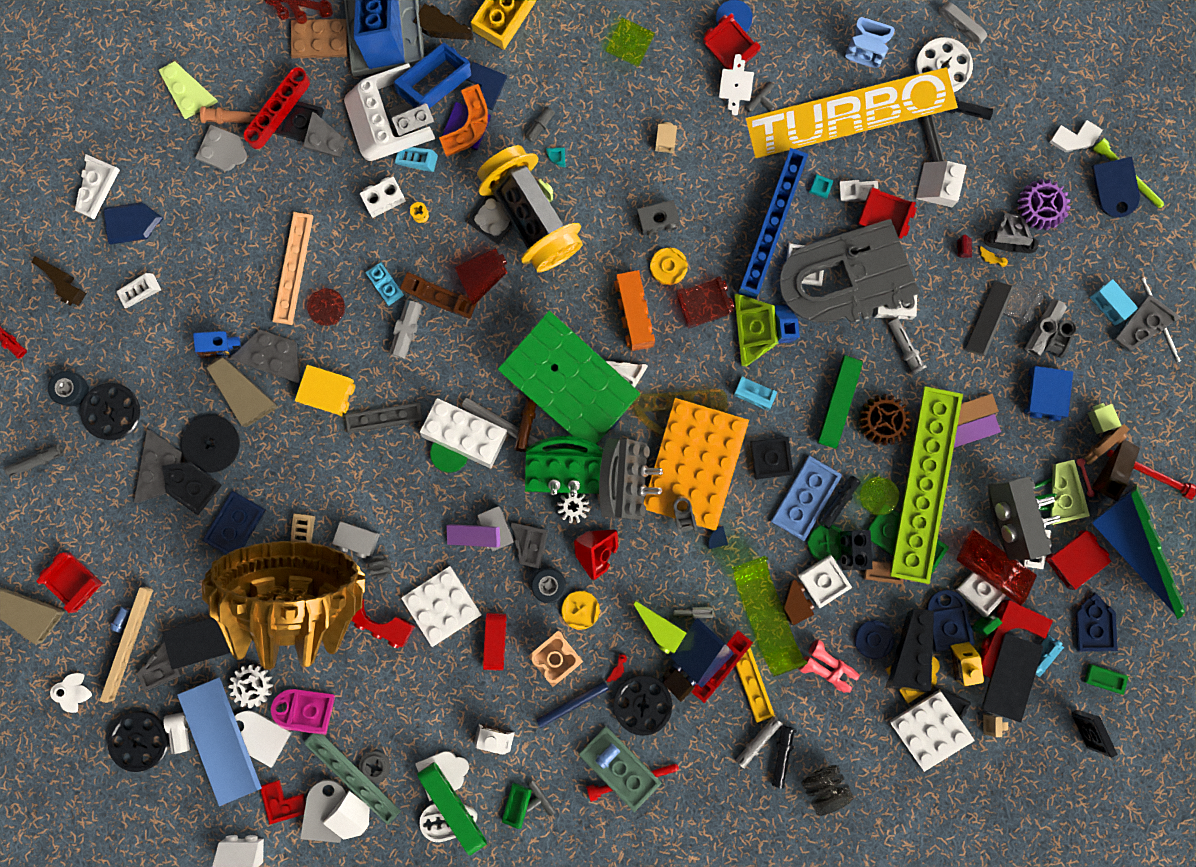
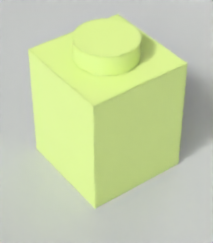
M1104 403L1093 406L1094 411L1088 412L1096 434L1121 426L1113 404L1105 406Z

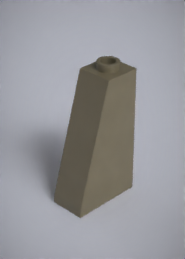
M216 358L211 361V365L206 367L241 426L248 427L279 408L269 396L227 359Z
M0 587V619L33 644L43 643L66 611Z

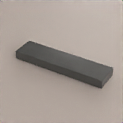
M994 282L966 347L967 352L986 356L1014 290L1013 285Z
M420 402L344 414L348 434L423 421Z

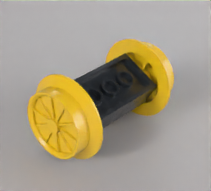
M516 145L498 152L479 168L477 176L482 183L479 186L478 192L482 196L494 194L528 249L521 258L522 263H532L537 272H544L566 261L581 248L583 243L577 235L581 225L579 223L563 225L531 173L538 163V156L533 153L527 154L522 146Z

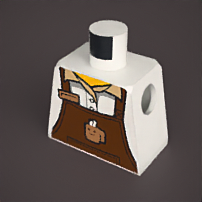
M478 724L474 740L475 748L498 754H506L511 750L515 732Z

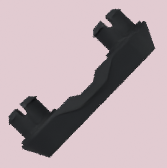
M989 231L984 236V242L988 247L1008 252L1032 254L1036 252L1039 245L1038 240L1033 238L1030 245L995 242L997 231Z

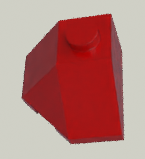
M615 529L588 531L574 540L575 556L592 580L607 572L610 566L607 561L610 558L611 552L616 553L619 547L618 533Z

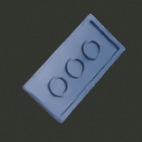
M808 456L770 522L800 540L805 541L842 474Z

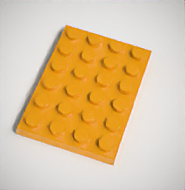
M675 398L654 468H662L663 471H653L663 472V474L652 475L648 486L661 488L662 491L660 492L662 493L647 494L645 496L644 505L646 510L675 518L674 499L678 496H685L691 503L696 525L716 530L749 420ZM679 501L677 503V508L679 510H685L687 508V502Z

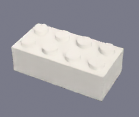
M437 398L420 434L429 441L444 446L491 469L507 437V430Z

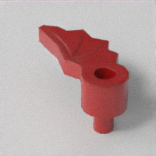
M619 654L618 665L613 668L612 673L606 679L607 682L616 681L622 677L624 672L623 663L627 661L626 654Z

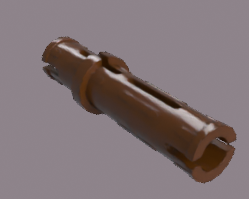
M526 396L524 410L521 411L522 418L514 450L518 452H526L533 419L536 417L535 409L537 404L528 396Z

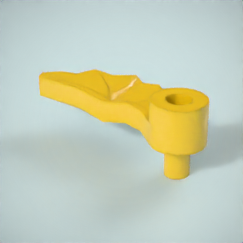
M982 246L980 247L981 256L985 262H989V264L999 263L1001 267L1007 265L1008 260L1006 258H998L994 253L989 252Z

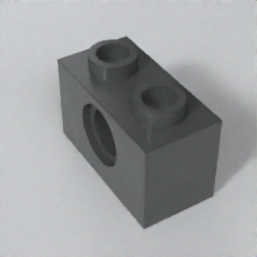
M674 200L637 209V217L643 235L654 236L659 233L658 231H673L677 228L676 226H679L680 219ZM661 216L664 221L657 223L654 221V218Z

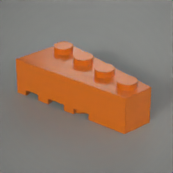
M639 270L617 274L614 287L615 291L620 293L621 299H617L619 310H623L624 313L621 321L623 329L627 328L628 335L625 336L627 347L631 346V351L654 347L655 337L654 334L651 335L652 324L647 316L648 307L643 297L644 290Z

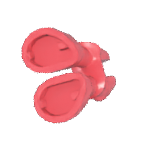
M816 639L809 649V654L834 668V670L826 669L809 656L804 657L798 670L805 674L809 672L816 673L832 683L837 690L843 693H850L852 687L845 681L840 680V677L844 672L848 677L857 681L860 675L840 659L837 660L825 651L824 643Z

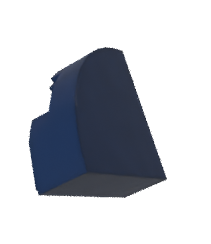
M724 526L717 528L711 534L708 541L709 549L728 545Z

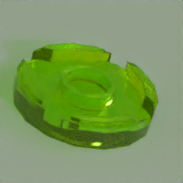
M874 477L863 484L860 491V501L869 513L885 515L896 508L899 502V491L891 480Z

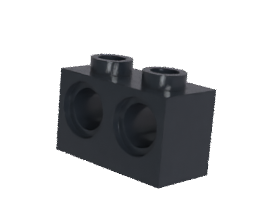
M871 530L840 531L839 542L841 545L840 561L842 570L873 569Z

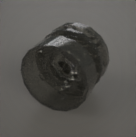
M838 765L820 768L801 782L802 787L807 789L806 795L808 797L815 796L810 803L818 816L835 812L854 799L849 785L840 784L844 780V776L839 774L841 770Z

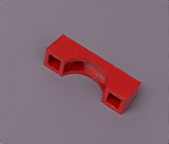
M364 598L362 608L355 613L351 620L356 628L363 631L366 628L371 631L373 637L380 640L383 637L389 641V645L397 649L399 646L404 647L416 626L400 617H395L392 621L385 624L374 622L365 612Z

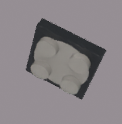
M494 195L486 196L467 222L498 245L513 226Z

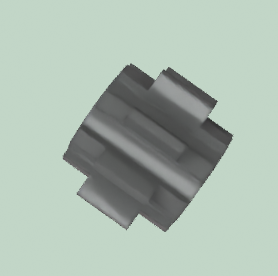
M379 555L369 561L372 578L384 579L388 578V574H392L389 557Z

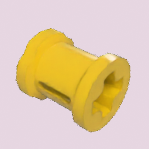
M416 202L411 205L410 214L415 222L424 223L428 220L429 212L423 203ZM417 211H419V212L422 211L423 214H422V215H421V214H416V212H417Z

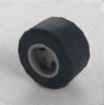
M61 371L50 379L48 393L55 403L68 407L77 406L82 403L88 393V384L81 375L70 371Z
M545 568L534 575L531 582V590L539 601L553 603L564 595L566 580L558 570Z

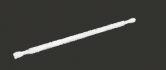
M1145 277L1142 278L1141 281L1144 283L1147 294L1152 295L1149 286L1146 284ZM1167 328L1163 329V331L1167 338V341L1171 347L1173 354L1176 357V361L1180 362L1181 360L1177 355V351L1172 342V339L1168 333Z

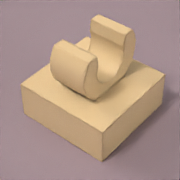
M983 715V735L1002 737V731L1008 730V722H1002V717Z

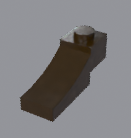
M35 256L31 263L43 270L52 280L57 289L55 294L62 297L60 301L69 306L72 303L79 306L87 293L71 285L74 277Z

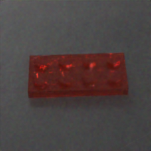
M974 530L968 533L956 558L958 562L1020 606L1026 602L1037 577L1034 572L1017 560H1009L1003 550Z

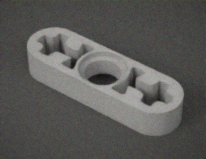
M946 2L939 9V13L955 28H959V31L976 45H980L987 37L986 31L953 3Z

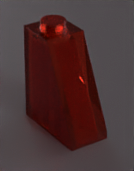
M496 248L455 267L472 305L476 304L507 273L504 266L507 264V261L503 254L499 255Z

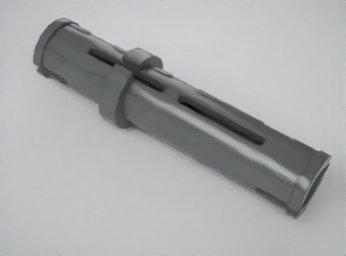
M59 444L46 450H39L30 457L5 466L4 471L11 478L38 465L48 464L49 461L63 456L64 450Z

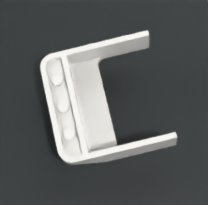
M409 63L361 80L344 98L360 152L364 159L368 161H373L435 139L430 126L401 137L393 136L378 89L394 84L397 78L411 68Z

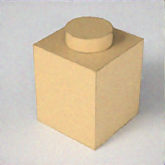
M669 122L658 124L655 151L674 153L676 125Z

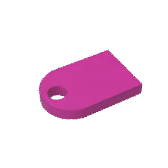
M296 689L286 690L274 699L271 705V715L275 723L283 729L326 735L335 696L334 694ZM280 704H286L287 709L284 712H277V707Z

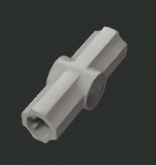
M1054 299L1049 302L1024 348L1027 353L1037 357L1041 356L1052 334L1057 331V325L1067 308L1065 303ZM1043 324L1048 326V332L1044 331Z
M406 300L401 318L397 320L394 328L395 336L389 355L406 359L411 340H414V333L417 332V321L422 309L421 304Z

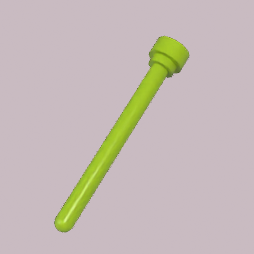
M1105 138L1092 148L1097 154H1104L1110 161L1120 159L1110 150L1109 142ZM1136 175L1138 189L1156 207L1162 208L1164 202Z

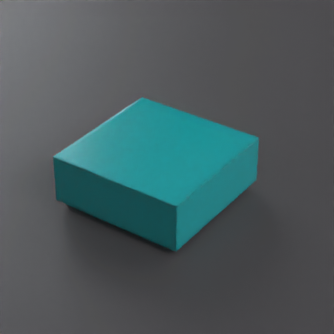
M816 174L809 193L827 199L833 180Z

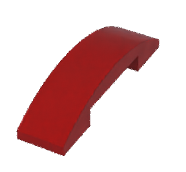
M737 630L726 644L734 654L702 688L696 684L691 692L705 703L754 642Z

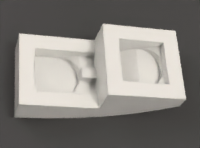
M840 181L841 201H866L870 188L878 189V181Z

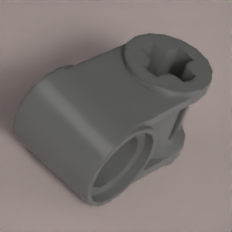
M1064 320L1058 323L1057 331L1052 334L1044 351L1049 350L1057 354L1061 359L1065 356L1077 329L1075 323L1071 320ZM1062 325L1067 328V334L1062 332Z
M685 496L676 497L673 502L678 535L685 531H697L696 520L689 499ZM679 501L687 502V508L685 510H679L677 508V503Z

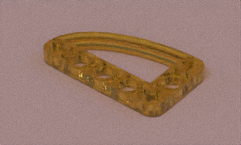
M711 389L641 394L634 401L633 405L639 420L653 432L664 436L665 428L654 423L644 412L669 411L672 409L675 397L679 395L683 396L685 401L696 404L694 396L701 394L704 397V403L701 406L728 413L727 395L723 390ZM706 393H710L709 397H715L716 393H719L720 396H723V399L720 400V403H717L716 400H710L711 404H707L708 397ZM649 397H653L652 404L654 408H650V404H646L644 408L637 405L640 398L648 402L650 401ZM658 397L666 399L667 403L664 407L656 405Z

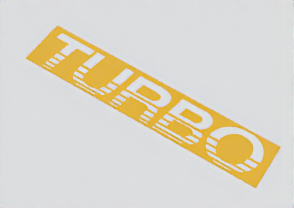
M945 67L748 117L746 122L755 158L788 151L790 148L796 149L958 107L948 69Z

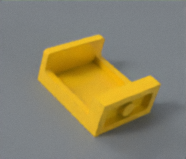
M307 365L295 401L342 417L349 407V402H347L349 395H352L355 390L354 380Z

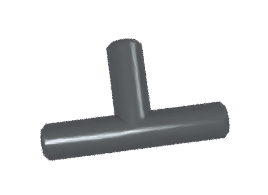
M768 82L746 106L748 112H752L760 102L770 111L776 108V105L766 97L775 87L774 83Z
M531 780L528 786L536 797L528 803L526 812H530L541 804L548 815L552 816L556 812L536 782Z

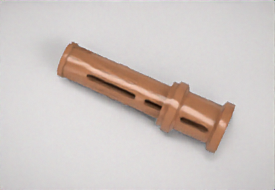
M202 106L200 109L201 123L217 122V124H223L224 122L250 124L259 112L227 111L221 107L209 109Z

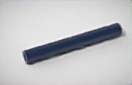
M603 681L536 719L538 725L542 728L608 691L609 688L606 682Z

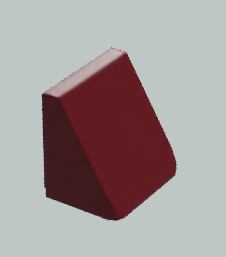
M962 235L957 240L958 257L971 258L972 240L967 235Z

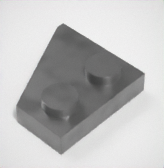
M1005 213L995 242L1030 245L1033 238L1024 216Z

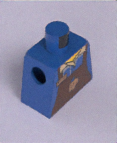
M225 331L193 333L195 353L200 359L231 355L230 349L241 348L240 337H229Z

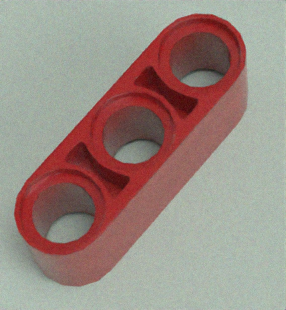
M486 614L483 670H504L505 622L507 621V614Z

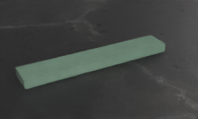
M312 733L307 738L304 744L387 825L401 812L323 734Z

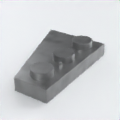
M1148 295L1114 338V341L1128 352L1132 351L1181 317L1152 295Z

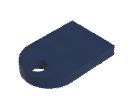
M1128 157L1091 166L1098 202L1102 211L1114 218L1125 217L1134 212L1139 204L1140 194L1133 158ZM1118 203L1125 205L1126 209L1123 213H1119L1116 210Z
M941 590L934 593L928 600L926 609L934 611L933 644L935 652L950 650V645L965 642L975 645L967 605L962 596L951 590ZM944 594L948 595L950 599L949 603L945 606L940 603V597Z

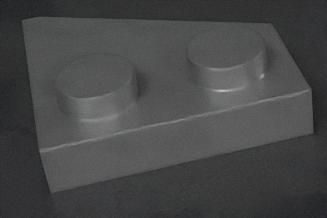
M312 112L303 148L335 158H341L345 139L316 113Z
M512 523L511 527L516 539L515 544L519 552L520 564L541 568L549 531Z
M165 642L162 643L160 649L151 656L148 663L137 673L144 692L183 675L180 668L171 670Z

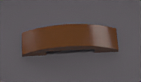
M409 272L406 273L400 287L401 291L468 319H471L478 301L453 293Z

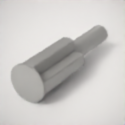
M693 607L692 610H674L673 615L713 618L714 610L713 607Z

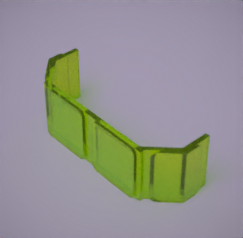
M764 555L731 568L763 658L771 675L775 677L807 665V660L803 658L795 642L769 573L766 561L768 557Z

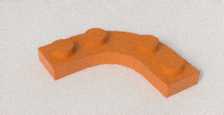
M479 84L461 90L469 113L464 126L457 131L439 137L446 157L470 148L485 132L488 123V109Z

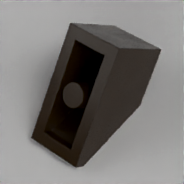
M676 668L674 670L669 669L662 676L664 678L662 683L680 702L695 688Z

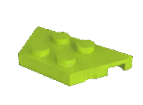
M735 294L741 365L746 367L778 344L775 306Z

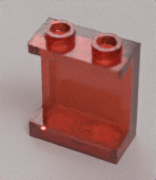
M720 276L716 277L715 280L686 290L684 288L677 290L676 296L688 329L732 314L734 303L731 297L728 298L726 281L722 280Z

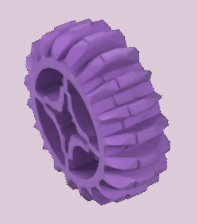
M1043 179L1037 182L1033 181L1020 193L1021 198L1018 199L1017 203L1021 205L1017 210L1023 211L1020 216L1027 218L1025 219L1026 223L1031 222L1030 228L1037 225V230H1041L1043 227L1045 230H1049L1050 227L1055 228L1058 224L1064 222L1063 218L1068 216L1066 211H1069L1071 207L1067 204L1071 199L1065 198L1068 192H1062L1064 186L1057 187L1058 181L1051 184L1050 179H1047L1045 182ZM1031 199L1034 204V210L1031 205ZM1048 200V202L1046 203L1045 207H1043V208L1040 209V207L1042 206L1043 202H1046V201ZM1042 213L1050 218L1041 217L1038 214Z

